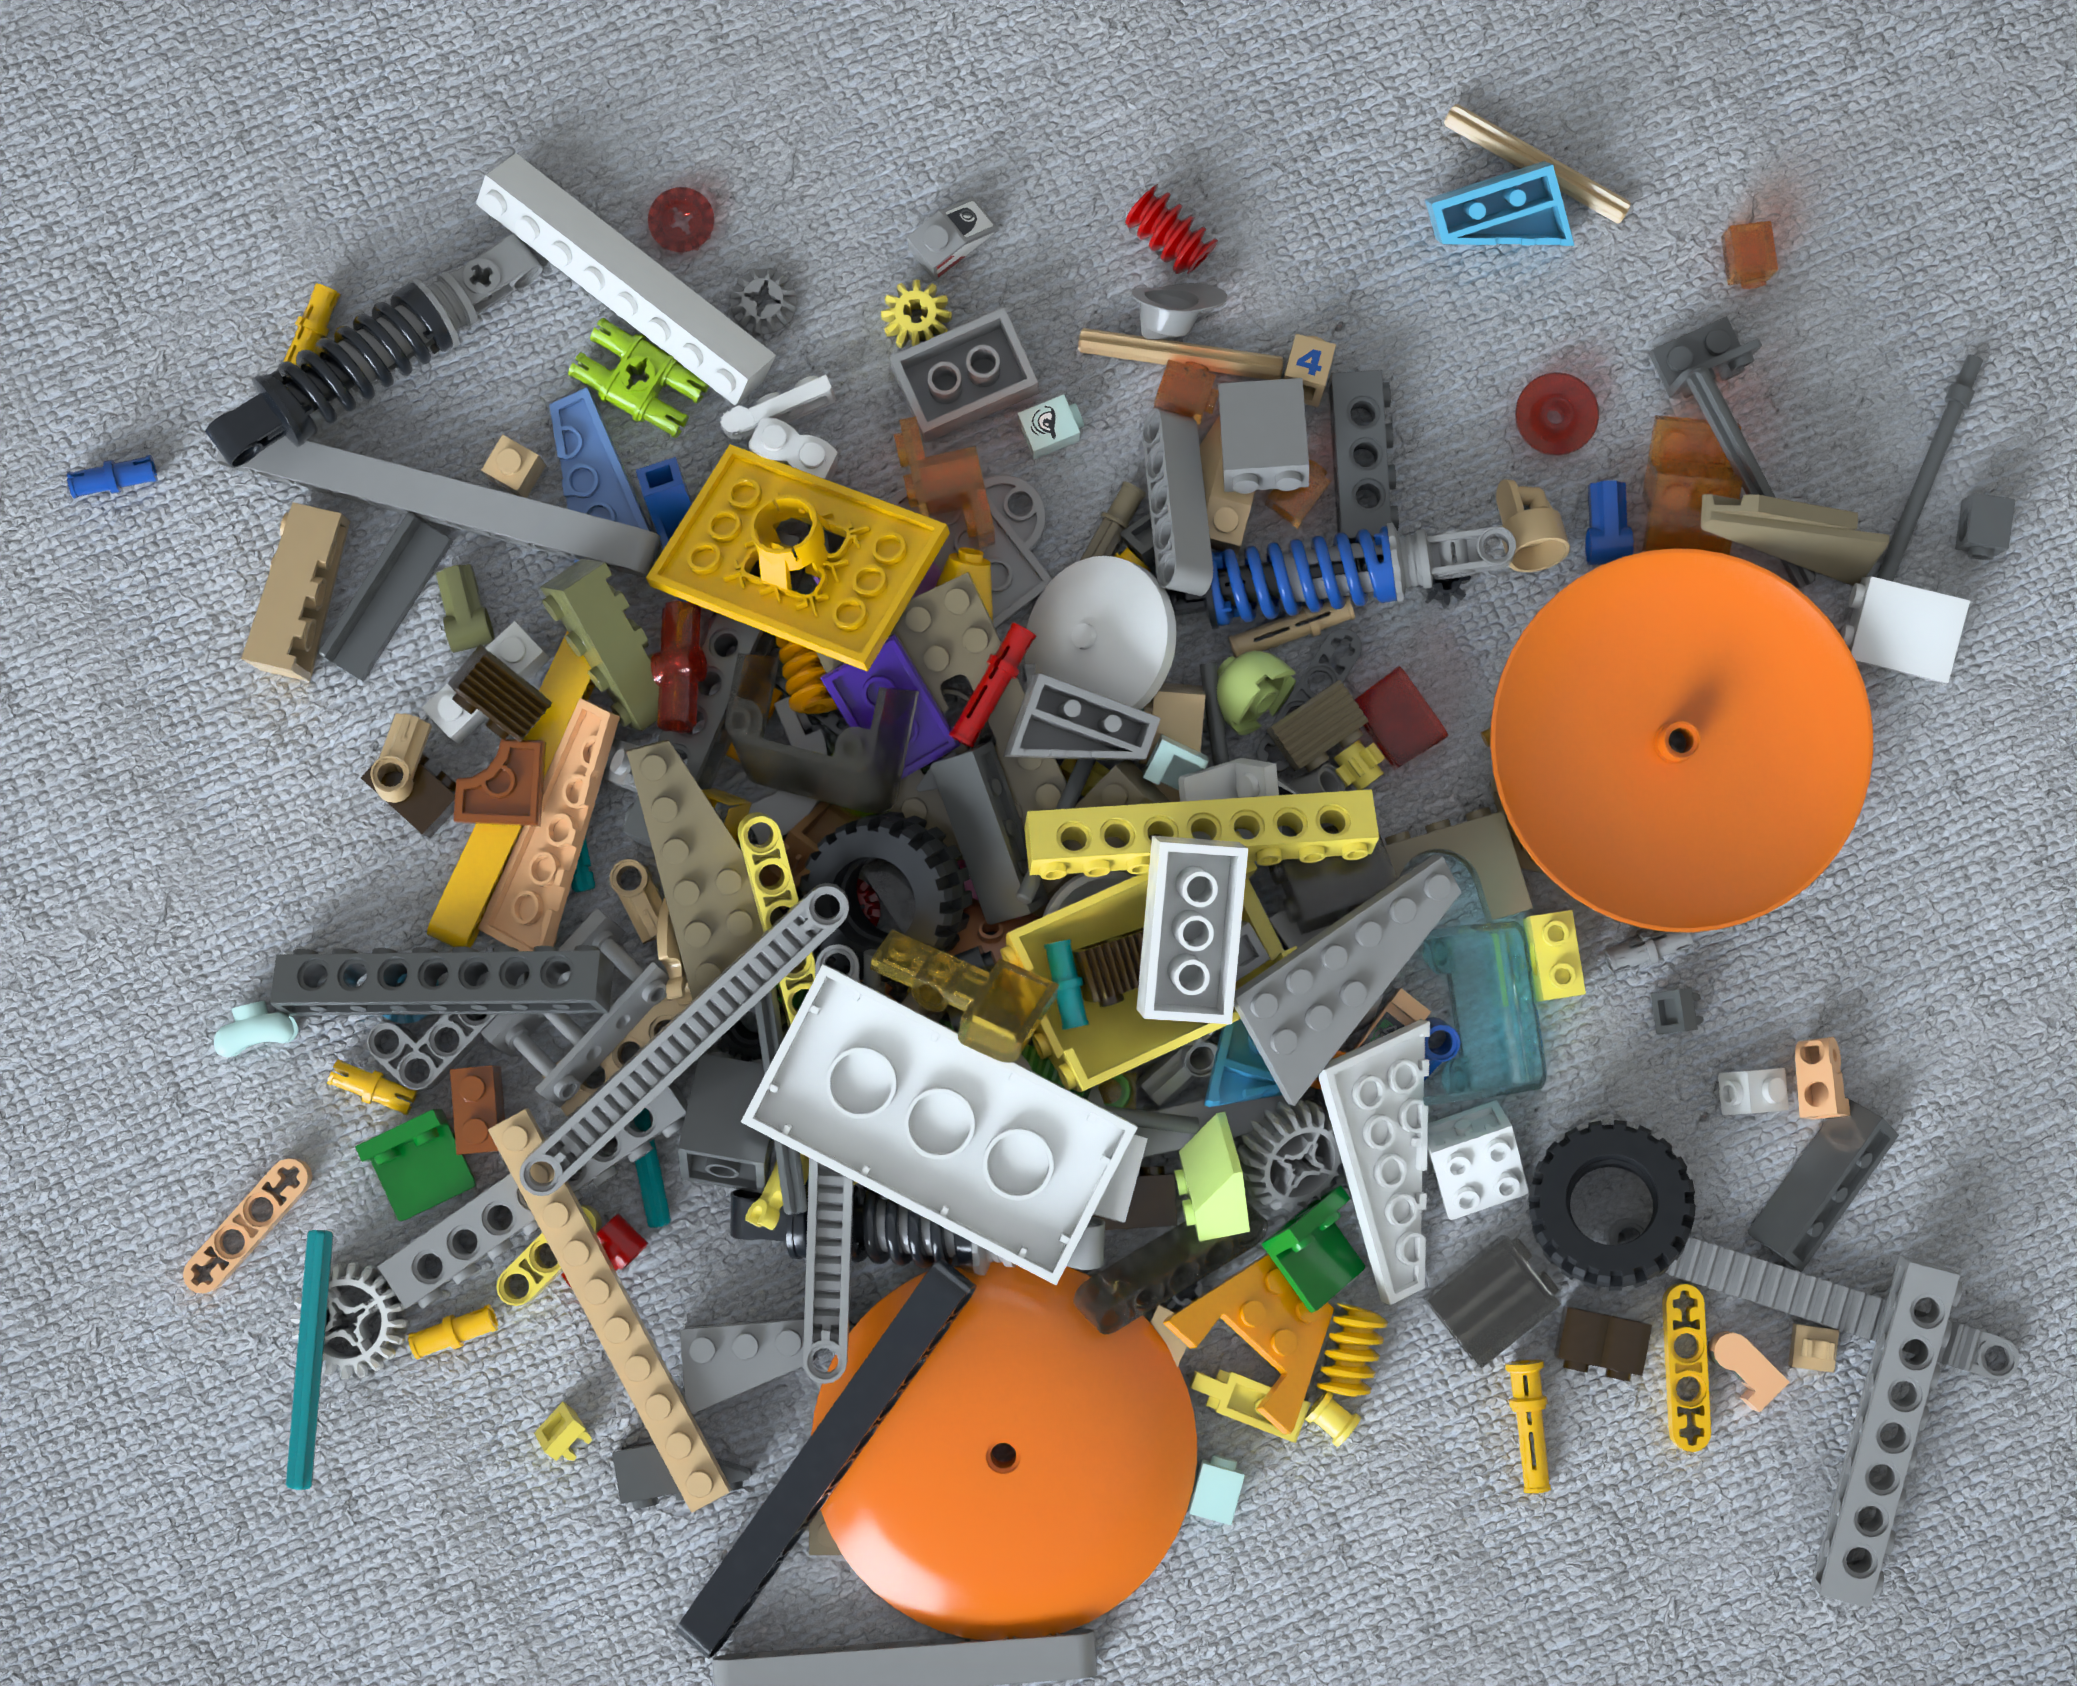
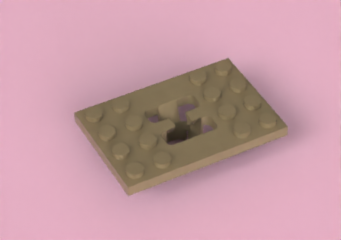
M969 572L912 598L890 634L896 633L942 712L949 710L943 697L944 694L958 695L966 701H969L971 697L970 694L962 689L952 687L941 688L942 683L961 674L967 677L973 691H975L989 666L986 663L987 659L991 654L995 656L1002 644ZM816 652L825 672L844 663ZM1017 677L1010 680L986 723H989L996 738V745L994 747L1024 829L1027 811L1055 810L1067 781L1056 758L1003 757L1025 695V691ZM961 743V746L943 756H947L954 751L957 755L970 750V748ZM862 748L891 812H903L905 818L915 815L925 819L927 822L925 829L927 830L937 826L946 834V838L943 840L946 846L949 847L955 844L961 853L938 789L921 792L916 790V787L926 774L923 769L915 771L886 788ZM962 853L960 857L956 858L957 861L963 859Z

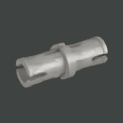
M1646 931L1638 934L1637 939L1603 949L1606 964L1611 974L1614 975L1644 963L1648 965L1658 963L1661 957L1692 948L1693 940L1690 932L1657 931L1649 934Z

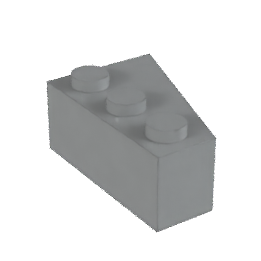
M1038 673L1031 676L1003 757L1147 759L1161 718Z

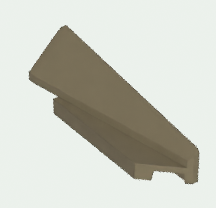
M1713 494L1702 495L1701 528L1704 531L1854 586L1855 583L1860 584L1861 578L1868 575L1889 544L1890 535L1856 530L1858 527V512L1764 495L1743 494L1742 499Z

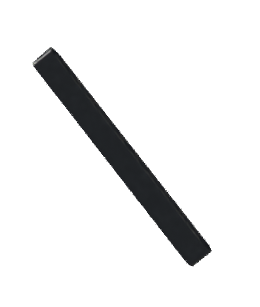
M944 1259L938 1260L923 1277L677 1625L676 1632L706 1658H712L729 1639L974 1294L977 1285Z

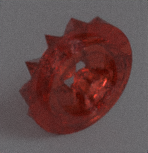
M676 187L661 193L652 203L648 214L649 230L656 242L664 250L674 251L681 255L691 250L698 251L700 246L711 238V232L715 224L713 209L706 197L700 192L687 187ZM676 207L683 216H693L688 221L690 234L687 235L679 226L675 228L670 226L676 222L675 213L672 208Z

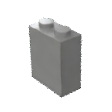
M1303 378L1218 383L1224 492L1236 491L1237 493L1248 494L1256 490L1279 489L1282 491H1292L1299 487H1309V455Z

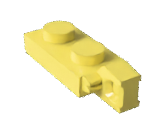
M1219 1369L1216 1378L1194 1371L1189 1384L1191 1389L1209 1395L1206 1406L1215 1409V1412L1294 1443L1298 1439L1311 1404L1309 1401H1303L1294 1430L1291 1434H1283L1256 1409L1272 1387L1235 1372H1226Z

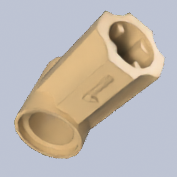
M406 713L395 714L380 757L371 767L370 776L375 790L387 802L397 803L409 797L413 790V778L432 729L430 723L421 720L419 717ZM397 771L403 774V779L396 786L388 787L381 784L382 778L388 772Z
M632 859L619 861L610 872L609 880L611 887L618 894L642 943L646 944L657 939V922L663 900L653 882L651 872L645 865ZM637 868L642 876L639 887L631 891L624 890L621 885V876L627 869Z

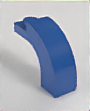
M676 457L636 469L643 498L656 532L661 536L660 543L662 549L665 548L693 503ZM677 597L682 611L698 606Z

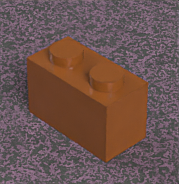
M489 1065L450 1069L456 1155L499 1151L488 1129L505 1120L501 1066Z

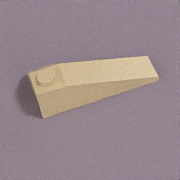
M1219 415L1199 445L1210 543L1212 549L1220 551L1232 549L1238 555L1255 491L1248 494H1241L1236 491L1224 492Z

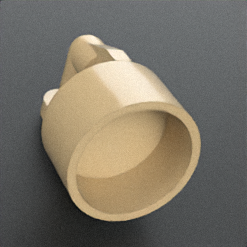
M1511 479L1501 480L1496 491V502L1503 524L1501 527L1509 530L1516 541L1515 555L1509 565L1510 568L1518 572H1537L1560 563L1569 554L1570 545L1562 517L1558 511L1552 508L1544 490L1540 487L1518 486ZM1523 505H1529L1530 509L1524 510ZM1502 540L1505 554H1507L1509 550L1508 546Z

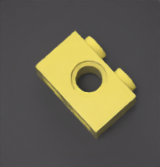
M1573 910L1524 918L1523 925L1536 1002L1585 995L1586 991Z

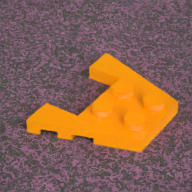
M1266 1253L1224 1280L1225 1282L1208 1293L1202 1294L1180 1311L1168 1316L1163 1321V1324L1191 1349L1198 1347L1219 1318L1226 1322L1281 1373L1279 1379L1256 1409L1281 1433L1291 1434L1295 1428L1334 1308L1327 1302L1319 1310L1313 1313L1309 1312L1269 1254Z

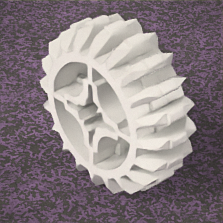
M357 1262L348 1264L346 1274L341 1264L331 1266L329 1302L327 1305L331 1314L330 1321L325 1328L323 1361H326L324 1367V1375L326 1376L333 1375L339 1365L341 1379L350 1378L353 1367L359 1378L368 1375V1364L375 1371L381 1370L384 1367L380 1355L389 1360L396 1356V1352L389 1345V1342L398 1345L404 1343L405 1337L394 1331L395 1328L408 1326L407 1319H396V1312L403 1311L405 1308L401 1302L393 1303L391 1298L395 1297L396 1294L392 1288L387 1291L384 1289L388 1282L383 1275L373 1281L375 1274L374 1266H366L361 1276ZM341 1285L355 1286L363 1289L373 1298L357 1305L347 1295L342 1296L337 1287ZM297 1297L294 1300V1304L301 1308L302 1297ZM365 1310V1312L357 1316L358 1322L352 1323L357 1326L356 1329L349 1327L334 1331L342 1325V1319L347 1318L343 1316V1312L350 1314ZM380 1310L381 1330L376 1342L372 1344L370 1339L373 1336L369 1331L368 1322L371 1316ZM300 1313L292 1314L290 1320L294 1323H299ZM299 1330L292 1332L293 1339H298ZM338 1337L346 1338L352 1346H358L362 1355L354 1356L339 1353L327 1343Z

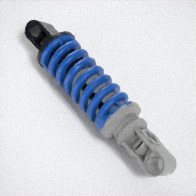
M1387 523V526L1380 528L1378 534H1374L1375 540H1372L1368 530L1362 529L1356 534V543L1351 544L1348 536L1343 532L1335 534L1333 546L1327 547L1324 537H1313L1310 550L1304 549L1301 540L1293 539L1289 543V553L1283 554L1280 545L1272 542L1267 545V562L1261 563L1258 549L1253 545L1247 546L1244 550L1243 566L1238 565L1236 554L1232 549H1225L1222 552L1211 551L1213 578L1206 594L1197 596L1170 590V601L1175 616L1206 612L1213 630L1219 629V626L1231 624L1234 617H1241L1244 622H1252L1256 618L1257 602H1259L1261 611L1267 619L1277 617L1280 599L1285 611L1290 616L1300 613L1302 602H1306L1311 612H1320L1323 608L1324 599L1327 598L1333 609H1342L1345 606L1346 596L1351 595L1356 606H1364L1367 604L1369 592H1373L1374 597L1380 603L1394 601L1403 603L1406 588H1410V586L1417 587L1421 585L1423 589L1432 588L1433 579L1460 578L1475 573L1506 568L1514 559L1516 541L1509 530L1500 526L1475 530H1453L1432 536H1427L1424 529H1418L1414 535L1399 536L1394 524ZM1493 538L1501 539L1507 544L1508 553L1499 559L1491 558L1484 551L1485 543ZM1452 546L1455 548L1456 563H1453Z

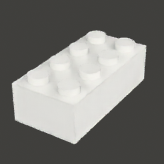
M1152 836L1136 1008L1144 1019L1232 1024L1248 848L1240 842Z

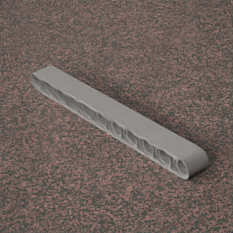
M284 436L259 452L249 462L235 468L230 467L219 451L216 457L217 463L242 472L405 515L410 511L420 519L575 560L585 559L606 562L609 569L645 578L652 568L661 538L658 534L642 528L305 440V443L300 447H296Z

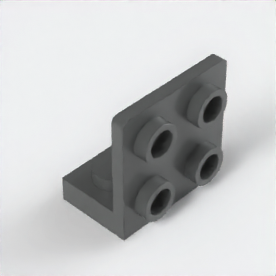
M1726 316L1652 349L1649 352V356L1669 398L1680 393L1683 394L1684 398L1693 396L1686 381L1689 372L1698 367L1706 366L1714 379L1720 376L1722 382L1743 373L1745 371L1744 367L1755 361L1753 355L1762 347L1759 338L1744 345H1740Z

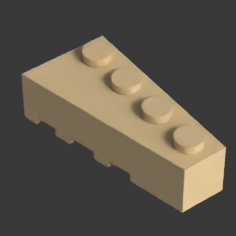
M292 502L290 511L284 514L281 521V539L271 561L270 572L241 657L242 660L261 671L311 681L350 525V520L342 513Z
M1163 683L1157 694L1143 709V712L1161 719L1147 759L1139 760V764H1147L1161 734L1201 753L1205 691H1203L1202 685ZM1162 782L1159 785L1153 783L1171 802H1180L1179 790Z

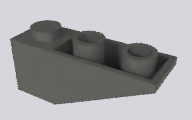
M653 1441L620 1447L612 1452L621 1504L632 1502L634 1509L645 1508L659 1504L658 1497L675 1494L676 1501L684 1500ZM716 1458L732 1488L731 1491L743 1488L742 1481L749 1480L752 1476L751 1468Z

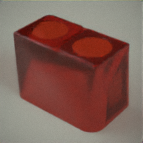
M1400 666L1396 667L1354 699L1369 721L1363 727L1394 770H1397L1449 737L1440 720Z

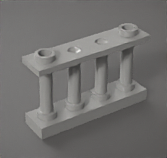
M598 908L589 915L559 950L574 951V948L578 945L598 947L633 982L616 1002L611 998L609 1013H603L604 1015L587 1033L566 1013L498 1014L481 1032L489 1043L510 1057L519 1050L545 1077L535 1090L559 1108L578 1092L580 1085L650 1009L661 1002L667 995L666 983L669 979L668 973L654 962L644 970L617 944L618 940L626 932ZM571 971L563 973L557 985L565 983L569 979ZM546 1018L574 1045L557 1065L530 1038Z

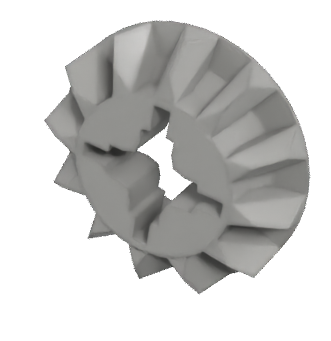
M753 268L743 277H738L737 283L733 291H731L732 313L737 322L752 333H775L783 329L795 314L797 306L795 289L786 275H782L772 268L759 270ZM765 285H768L769 297L775 300L776 303L773 305L766 304L761 312V316H759L758 305L750 297H753V295L760 296L762 290H765Z

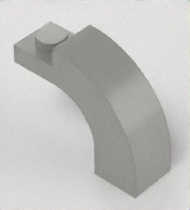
M790 697L774 703L792 747L793 764L790 775L777 792L752 803L749 814L761 812L767 814L775 821L781 831L783 841H785L789 831L805 816H808L826 797L832 768L831 752L826 734L822 729H819L807 735L806 730L812 727L808 714L792 711L788 704ZM759 822L752 825L751 827L758 844L766 842L770 836L768 824Z

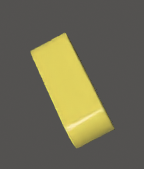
M581 1205L597 1234L602 1227L600 1214L591 1206ZM543 1233L498 1278L497 1293L506 1304L518 1306L531 1302L562 1272L559 1263L550 1267L543 1264L540 1259V1249L544 1244L548 1243ZM516 1273L525 1276L529 1282V1290L524 1297H517L510 1290V1279Z

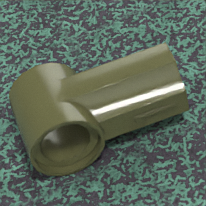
M471 564L455 565L437 572L436 577L446 617H443V623L452 652L456 653L475 648L480 644L482 646L490 644L495 639L488 611L486 607L482 606L473 566Z

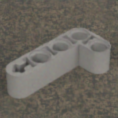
M489 972L479 977L476 986L486 981ZM525 972L519 977L517 986L523 984L528 979L529 972ZM444 1014L420 1040L400 1024L380 1023L370 1030L366 1043L371 1055L402 1085L413 1090H429L438 1085L447 1076L450 1069H453L484 1037L481 1032L498 1014H487L486 1018L481 1021L474 1020L471 1014ZM453 1028L459 1034V1045L452 1052H447L441 1046L440 1040L444 1031ZM393 1030L398 1035L399 1045L396 1051L387 1054L381 1047V1038L387 1031ZM420 1059L426 1061L430 1069L428 1078L422 1083L416 1082L411 1074L413 1064Z

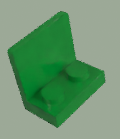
M432 1109L355 1146L362 1162L371 1161L395 1215L401 1222L456 1197L477 1185L464 1154L456 1155L455 1135L443 1109Z
M1341 1185L1322 1195L1321 1201L1318 1199L1311 1201L1307 1208L1299 1211L1261 1243L1311 1313L1319 1310L1365 1269V1264L1335 1224L1341 1218L1338 1210L1351 1199Z

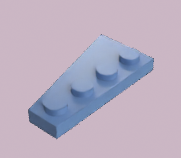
M586 387L549 404L557 456L560 458L563 477L561 481L564 497H566L567 508L651 531L591 390Z

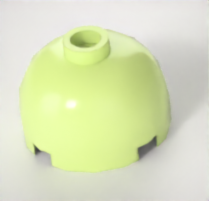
M1255 650L1243 653L1237 658L1234 656L1227 658L1217 670L1219 676L1217 700L1224 721L1239 735H1247L1259 729L1262 725L1257 719L1268 709L1273 717L1290 696L1296 680L1290 675L1296 674L1295 671L1274 654Z

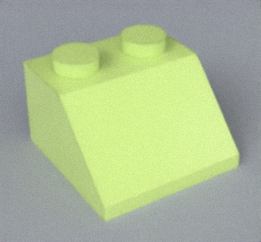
M1219 1112L1179 1151L1181 1169L1174 1170L1178 1194H1187L1188 1198L1182 1201L1186 1225H1195L1199 1242L1250 1232L1242 1168L1226 1112Z

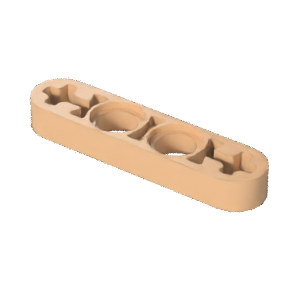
M288 1158L280 1160L269 1170L184 1267L183 1278L190 1290L195 1293H208L217 1290L226 1282L308 1190L312 1183V1172L306 1162L301 1159ZM298 1168L300 1172L296 1178L300 1184L298 1187L296 1185L285 1187L280 1193L281 1196L287 1198L283 1203L276 1193L267 1190V1186L270 1184L273 1189L279 1188L286 1179L282 1173L283 1170ZM260 1197L269 1199L274 1208L271 1218L265 1222L256 1220L251 1211L252 1204ZM231 1229L240 1231L245 1240L243 1249L237 1254L229 1253L223 1246V1237ZM213 1248L217 1256L228 1261L229 1265L226 1267L223 1262L217 1263L210 1272L214 1280L212 1282L204 1281L199 1283L197 1278L200 1272L196 1268L198 1265L203 1267L212 1263L217 1257L209 1253Z

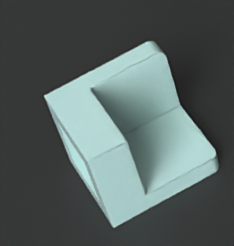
M1161 734L1143 770V778L1157 785L1162 782L1179 790V777L1202 770V768L1205 769L1209 762L1208 756Z

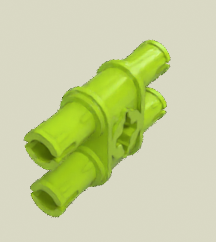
M601 318L597 323L600 329L598 330L594 327L590 341L598 343L621 357L620 363L616 369L614 368L611 371L580 352L575 358L578 361V365L572 362L568 375L598 391V397L601 398L602 402L614 404L632 415L634 421L644 422L647 420L670 434L671 437L678 438L682 433L679 428L680 426L685 428L689 415L681 413L658 399L659 392L668 385L698 404L704 398L701 393H707L710 386L681 365L673 356L648 342L643 334L639 335L636 333L632 336L610 323L606 318ZM645 371L648 380L646 382L639 380L634 385L631 378L633 373L640 376Z

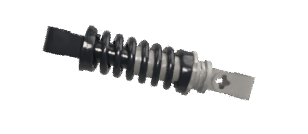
M511 234L455 272L450 274L444 271L439 274L437 281H434L431 285L426 286L420 279L413 278L408 281L407 285L392 294L390 299L391 305L385 302H378L372 308V317L367 314H359L355 317L353 329L348 326L336 328L334 341L329 338H320L315 345V353L310 350L298 352L296 357L297 365L291 362H282L273 373L257 375L252 378L257 395L236 409L216 418L209 424L205 432L232 468L249 462L259 452L284 436L296 447H300L305 443V440L315 435L318 431L310 414L318 410L326 422L334 423L337 420V413L330 404V401L337 398L346 411H353L356 408V402L349 389L352 388L356 392L359 391L365 399L370 400L375 396V390L371 383L377 379L382 386L389 388L394 383L393 376L390 373L393 369L397 368L404 376L412 373L413 369L409 361L412 357L415 356L422 364L429 363L431 354L428 347H430L433 354L456 348L460 344L456 332L459 328H462L465 324L471 326L476 323L479 313L493 306L512 292L532 283L540 276L544 268L526 243L515 234ZM474 281H480V283L474 285ZM489 282V286L484 287L483 284Z
M807 1179V1182H806V1184H805L807 1205H808V1183H809V1179ZM854 1185L851 1261L861 1262L869 1257L873 1263L883 1264L891 1258L892 1262L897 1266H906L913 1260L918 1267L928 1268L942 1258L953 1267L978 1275H985L991 1262H1003L1005 1267H1016V1264L888 1198L887 1200L882 1199L881 1194L869 1188L866 1190L863 1204H860V1191L857 1185ZM740 1189L731 1192V1237L740 1240L784 1241L787 1245L788 1254L792 1259L806 1258L808 1208L804 1213L788 1215L784 1212L782 1206L779 1210V1221L773 1230H769L764 1226L759 1228L746 1221L745 1218L748 1209L761 1197L762 1193ZM1091 1217L1067 1264L1068 1267L1091 1270L1104 1266L1105 1221L1103 1219Z

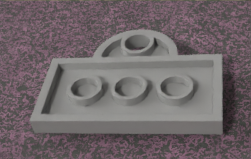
M952 451L886 501L947 524L950 534L933 561L941 572L949 554L958 553L961 547L978 549L984 553L983 558L991 562L993 624L995 629L999 628L1037 599L1052 580L1051 576L1031 552L1043 535L1046 516L1040 495L1025 480L1010 475H997L977 483ZM1015 495L1027 496L1033 504L1031 511L1024 516L1014 515L1008 508L1010 499Z

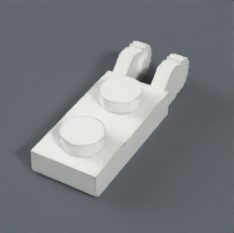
M826 375L819 378L817 376H809L798 381L794 389L783 394L774 392L761 397L757 401V405L749 409L738 405L731 408V411L727 410L726 413H723V417H720V424L728 440H731L732 443H738L744 439H751L761 418H775L790 423L835 403L837 399Z

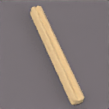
M1455 104L1447 114L1444 122L1446 127L1520 169L1542 161L1553 164L1561 192L1610 220L1620 223L1629 211L1631 203L1627 199L1461 105Z
M1083 328L1079 335L1078 350L1081 353L1266 380L1280 379L1283 370V358L1281 356L1171 340L1146 339L1143 336Z

